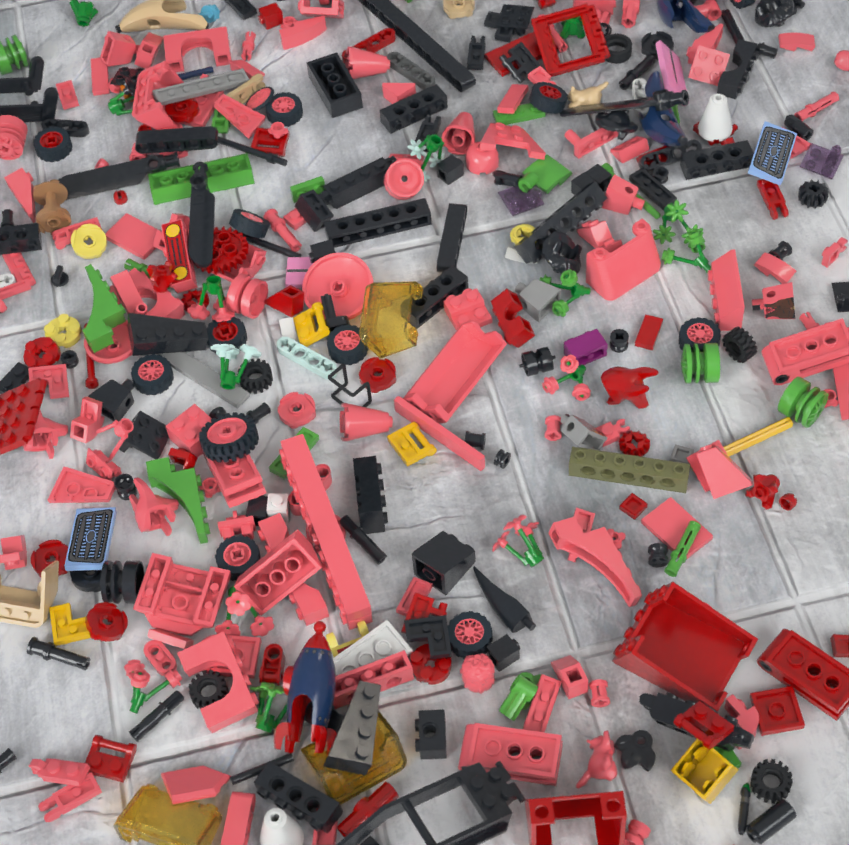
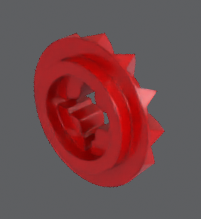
M195 289L192 292L188 290L187 294H183V298L180 300L183 302V308L186 312L192 304L197 305L196 302L192 301V298L198 300L197 302L200 301L202 290L198 291ZM208 293L205 294L203 301L204 306L207 308L210 302Z
M630 430L629 433H623V436L619 439V448L623 454L641 457L649 451L650 439L647 438L646 434L640 433L639 430L637 432ZM632 439L638 443L637 448L632 443Z

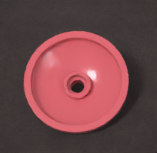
M128 320L112 328L114 343L95 353L86 339H84V347L88 356L94 361L104 364L117 363L131 356L132 350L127 328Z

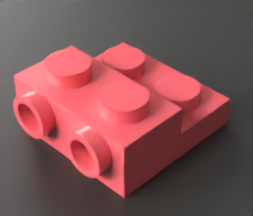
M470 288L465 289L462 294L458 296L450 295L444 301V311L456 331L462 323L471 320L478 323L480 327L493 323V319L485 307L484 299L477 288L473 290Z

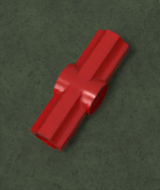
M385 781L369 797L365 796L360 799L354 806L353 812L337 826L341 835L345 838L383 805L396 800L399 795L395 788Z

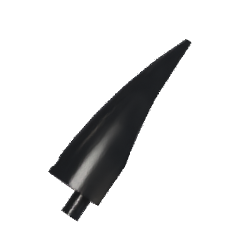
M475 566L473 567L485 597L512 633L518 632L524 627L532 631L536 624L525 607L517 599L494 585Z

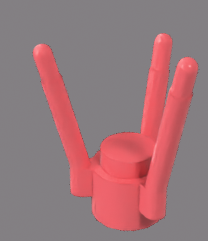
M123 418L120 421L115 420L113 423L96 431V433H101L114 427L115 434L121 437L110 454L109 461L113 459L123 442L128 438V434L134 428L132 421L127 418Z

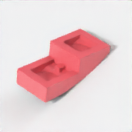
M782 33L778 36L779 46L783 49L795 51L799 47L813 51L815 48L814 35Z
M766 252L754 264L767 277L771 274L782 284L787 283L797 272L786 262Z

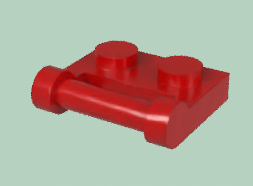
M256 128L251 148L284 157L290 136L289 130L287 134H283L282 137L276 139L273 134L268 132V128ZM258 145L279 146V148L261 147Z
M698 701L683 714H678L673 722L675 726L685 729L700 740L708 750H711L734 729L733 724L701 701Z
M95 735L92 747L85 761L90 767L88 773L92 772L95 776L124 783L136 754L137 745L133 743L123 744L103 739V736ZM103 747L126 754L122 758L99 751Z

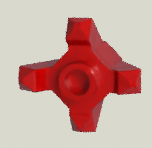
M171 260L166 261L164 265H149L146 269L153 289L156 292H166L170 283L178 277L175 272L171 273L174 266Z
M773 474L753 475L754 486L747 489L745 495L750 498L755 496L762 500V506L766 510L772 508L775 493L778 492L780 480Z

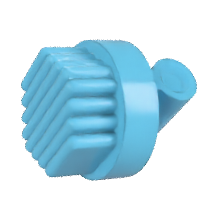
M205 5L198 15L203 16L208 23H212L219 18L220 10L216 5Z

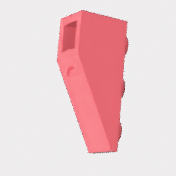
M149 32L140 44L134 64L145 69L151 67L164 38Z

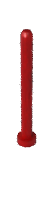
M86 353L88 378L85 380V386L89 389H95L98 387L99 382L95 378L94 360Z

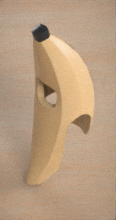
M148 0L132 8L122 18L120 24L115 26L117 33L153 29L205 30L209 29V24L201 15L177 13L187 9L184 0Z

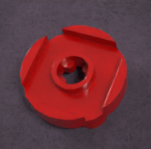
M194 98L167 104L165 111L173 122L191 123L194 121V117L198 115L199 107L197 101L195 102Z
M40 337L26 343L23 358L29 368L49 366L59 361L61 351L51 337ZM44 352L45 354L40 358V353Z
M373 357L362 363L359 372L361 384L369 382L371 393H378L390 388L396 383L395 365L386 358L382 360L379 357ZM377 372L378 374H382L380 376H375L374 373Z
M47 540L39 545L36 552L33 551L31 564L39 577H41L42 570L52 563L47 561L50 559V556H54L55 560L59 561L58 576L69 572L64 567L68 546L62 544L59 540Z
M101 602L89 610L85 624L92 639L111 642L121 639L128 626V619L123 610L121 612L117 609V605ZM107 619L111 624L106 625L103 623V620Z
M424 644L410 655L414 678L421 683L422 681L427 682L428 685L439 684L448 678L452 668L451 657L431 659L435 661V666H426L427 661H430L429 645Z

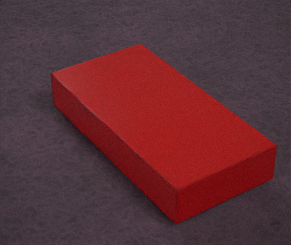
M645 314L635 340V346L653 350L663 324V319Z

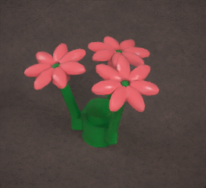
M520 515L518 518H514L513 521L508 522L504 530L514 527L515 534L517 536L521 535L529 548L523 553L526 557L524 558L508 545L509 542L505 539L510 531L504 532L501 538L497 539L492 551L494 552L500 546L503 549L506 548L521 560L524 566L529 564L532 568L544 559L532 531L537 528L539 522H530L527 526H522L521 521L526 519L527 516Z

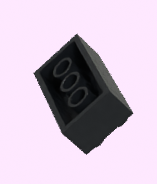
M337 52L306 62L308 76L332 118L363 108L361 92Z

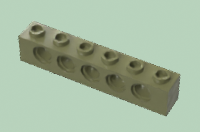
M572 447L569 459V476L680 493L687 492L690 464Z

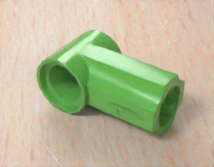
M518 675L510 687V693L498 711L515 721L526 702H530L536 694L538 686L522 675Z

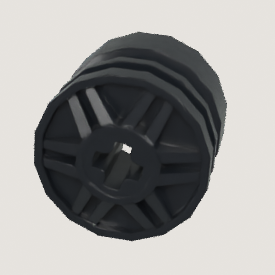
M105 561L103 563L100 578L103 602L119 604L123 596L125 603H135L145 575L141 561H126L124 567L120 561H115L114 563L112 561Z

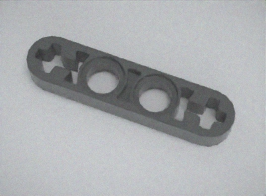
M391 52L387 55V60H390V67L424 90L435 85V77L402 54ZM409 66V68L403 69L402 67Z

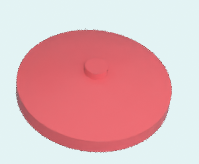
M332 253L323 256L313 263L305 274L302 284L304 301L310 309L314 303H322L321 296H324V294L331 295L336 317L348 316L349 320L360 315L372 300L374 293L372 273L366 263L355 255Z

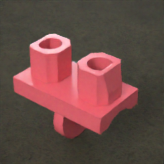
M236 510L233 511V517L226 518V521L218 522L220 535L224 541L237 534L250 537V539L254 538L256 525L253 516H238Z

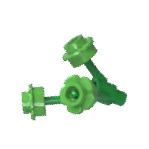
M693 229L686 236V240L689 241L688 247L693 253L699 254L694 261L674 256L675 250L668 248V250L663 251L661 259L665 261L664 265L666 263L672 264V261L676 260L692 264L696 267L699 266L706 272L711 270L709 261L703 254V250L706 247L705 239L702 235L703 232Z
M571 269L562 273L560 277L562 285L551 283L552 277H547L546 274L544 278L540 277L542 282L557 288L570 290L572 297L566 302L561 299L553 302L552 311L556 316L561 315V317H565L569 311L568 304L584 294L589 295L591 292L590 287H584V285L577 283L578 276Z

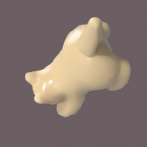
M606 81L597 87L592 86L583 90H577L572 86L567 96L571 102L568 105V109L576 106L599 104L602 97L601 92L608 86L609 82Z

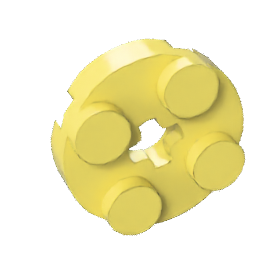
M84 224L73 232L71 245L76 255L84 259H94L102 256L107 246V238L97 225ZM88 238H91V240L93 241V243L90 245L84 243V241H87Z
M61 314L45 325L44 332L45 337H51L58 346L69 348L80 340L82 329L77 319L69 317L67 314Z

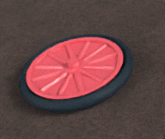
M272 87L259 89L250 96L245 105L254 111L262 109L272 99L274 89Z

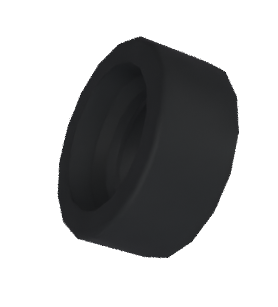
M617 33L606 36L605 40L608 48L611 46H621L625 49L622 51L609 50L610 57L605 60L614 64L624 63L629 60L632 54L631 39L626 35Z

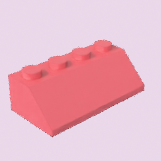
M732 249L711 263V270L707 272L708 281H711L710 295L714 297L712 298V309L716 310V313H714V323L718 324L720 331H730L735 327L741 328L745 308L736 251Z
M297 529L237 578L234 588L241 594L247 593L250 597L251 606L262 616L320 570L322 565L312 544Z

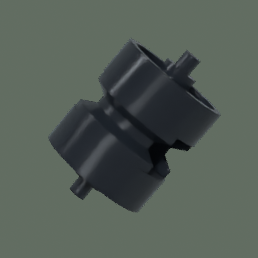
M548 347L539 348L535 353L533 351L521 353L522 364H519V368L523 367L527 377L538 374L540 370L543 373L552 371L554 369L553 359H556V356L551 355Z

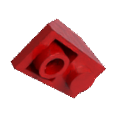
M290 285L264 300V304L287 316L293 317L303 311L304 291Z

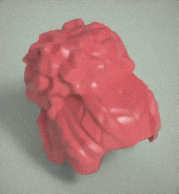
M482 653L469 655L464 658L460 673L462 674L464 687L472 692L482 694L495 683V666L487 655Z

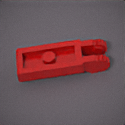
M764 179L757 180V187L767 209L770 211L772 219H778L776 208L779 207L784 218L788 217L786 201L779 186Z

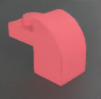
M87 396L82 398L81 414L72 420L70 438L87 443L98 434L96 431L101 429L105 417L101 416L103 402Z
M25 536L1 538L3 554L0 555V563H4L5 570L26 567L27 549Z
M732 694L726 698L724 709L738 720L737 723L744 730L755 737L759 724L757 709L755 706H752L746 710L744 702Z

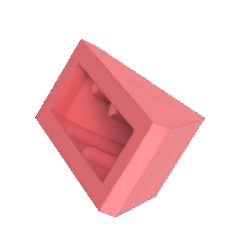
M382 83L383 97L391 104L416 94L415 83Z

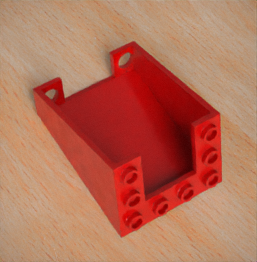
M671 582L667 585H662L660 589L656 588L654 592H649L644 599L646 603L644 608L639 609L635 614V623L625 631L623 635L625 640L622 645L619 644L613 652L615 657L612 662L684 701L690 700L694 703L701 701L709 708L718 712L728 695L723 690L740 660L749 657L758 638L676 583Z
M623 791L525 800L529 845H552L550 824H555V820L594 817L598 845H624L627 813Z

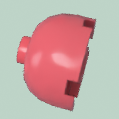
M481 141L471 144L465 156L467 169L476 175H480V172H486V174L494 172L499 165L497 149L495 148V151L479 149Z

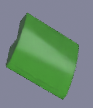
M545 155L544 160H536L522 172L523 177L528 172L535 173L539 177V181L535 185L546 194L557 184L561 186L572 175L570 170L549 155Z

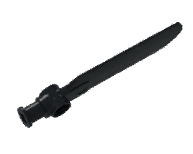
M668 89L653 92L651 97L572 107L563 110L560 116L583 115L655 106L656 111H664L675 105H688L689 94L686 90L674 93L673 91H668Z
M177 152L167 156L163 154L158 156L150 155L143 159L69 174L58 179V181L67 188L68 196L66 200L137 185L142 182L146 174L166 170L167 167L176 165L180 167ZM152 161L158 162L155 168H151L149 165Z
M196 162L193 165L194 174L190 178L191 201L188 252L195 265L205 268L211 265L213 261L215 196L209 191L208 176L206 174L208 165L204 162Z

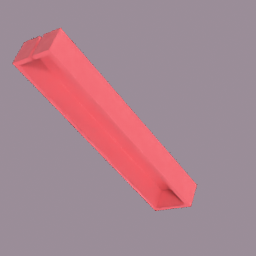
M303 434L280 441L282 449H279L283 469L286 470L289 485L294 490L293 494L296 503H299L300 513L307 524L306 528L309 537H312L314 550L319 555V561L322 565V571H325L328 587L333 592L332 596L335 605L339 607L341 621L343 625L347 624L349 630L357 628V623L361 621L369 624L373 622L371 605Z

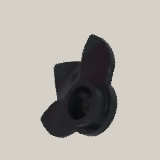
M638 730L633 735H623L617 739L614 748L622 751L621 764L623 769L632 768L639 763L647 772L652 769L656 755L651 748L653 739L650 733L645 730ZM640 737L645 738V744H638V739Z

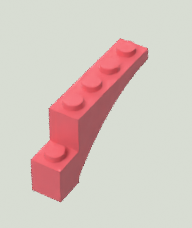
M575 516L552 524L548 534L557 550H565L592 565L615 586L629 607L637 605L642 597L641 589L632 578L630 569L626 567L621 552L615 547L613 538L605 527L583 533V528L577 522Z

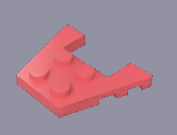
M499 122L496 124L490 123L479 146V149L495 151L496 144L527 149L530 158L544 160L546 155L543 149L523 128L516 125L506 126Z

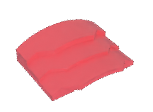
M152 553L133 609L145 614L153 628L192 636L203 628H213L224 594L227 591L231 572L230 570L213 566L210 567L209 572L174 564L172 557Z

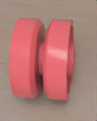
M408 159L397 160L390 165L384 175L385 190L391 197L397 200L411 199L420 191L424 182V175L420 166ZM405 177L406 181L403 182L401 178Z
M240 273L232 281L227 293L226 305L228 310L237 314L242 313L243 316L251 319L257 318L265 306L264 300L268 297V284L266 281L253 279L251 276Z

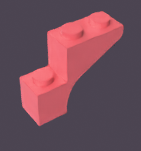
M598 219L589 220L582 223V227L576 229L578 235L594 248H604L611 253L623 245L621 240H614L612 238L606 221H598Z

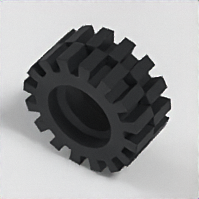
M735 327L723 336V346L726 347L725 351L730 353L729 356H733L734 361L737 360L738 363H744L757 353L758 348L755 345L756 342L752 340V335H748V331H744V328Z
M254 358L251 359V362L247 363L240 378L241 387L250 394L252 391L254 394H257L259 390L260 393L264 392L263 389L268 390V385L271 386L273 381L269 363H266L265 360L261 362L259 358L254 361ZM255 373L262 374V376L257 379L249 378L250 375Z
M205 670L202 671V676L198 673L196 674L197 679H191L192 684H189L188 691L197 709L219 701L229 693L227 683L223 675L220 676L219 672L216 671L214 674L213 670H209V674H207ZM214 685L217 688L216 693L212 696L204 697L201 695V690L206 686Z
M768 759L763 761V764L759 762L757 767H754L750 786L753 787V794L757 793L759 800L763 797V802L767 803L768 800H771V804H775L776 800L779 801L787 798L793 779H791V771L788 772V766L782 767L783 762L779 761L776 764L775 759H771V763H768ZM768 774L778 777L780 785L776 788H769L763 783V777Z

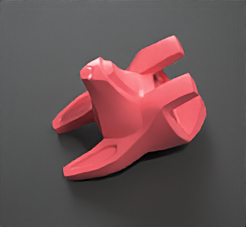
M39 410L33 437L23 448L24 451L29 452L47 451L49 459H53V446H57L58 437L66 436L68 425L43 417L41 410Z
M134 478L133 481L140 497L138 500L134 494H131L129 499L135 512V519L141 532H150L162 529L166 536H170L172 529L164 517L166 515L170 522L175 521L176 515L174 511L178 509V500L154 495L150 487L142 479Z

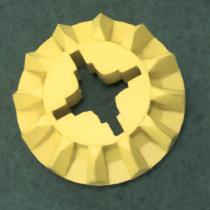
M528 224L515 226L510 232L511 242L516 245L524 238L521 237V233L526 237L535 227Z

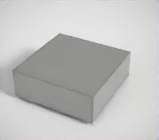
M675 444L669 461L689 464L686 457L694 454V450Z

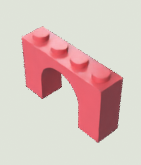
M227 26L163 36L165 60L175 73L184 71L183 59L185 54L197 47L209 48L214 52L216 67L230 65V61H232Z
M133 268L128 272L140 297L151 298L157 301L155 306L145 315L181 319L185 315L184 304L179 298H174L168 290L163 293L156 292L153 289L152 282L143 271L140 272ZM110 286V293L114 292L118 299V305L122 304L114 286Z
M224 631L177 653L183 669L189 677L213 666H222L232 672L233 684L229 693L221 700L200 709L207 728L211 733L257 713V704L260 703L256 693H251L249 689L252 683L248 674H243L241 670L244 664L240 655L235 656L233 649L236 648L232 637H227Z

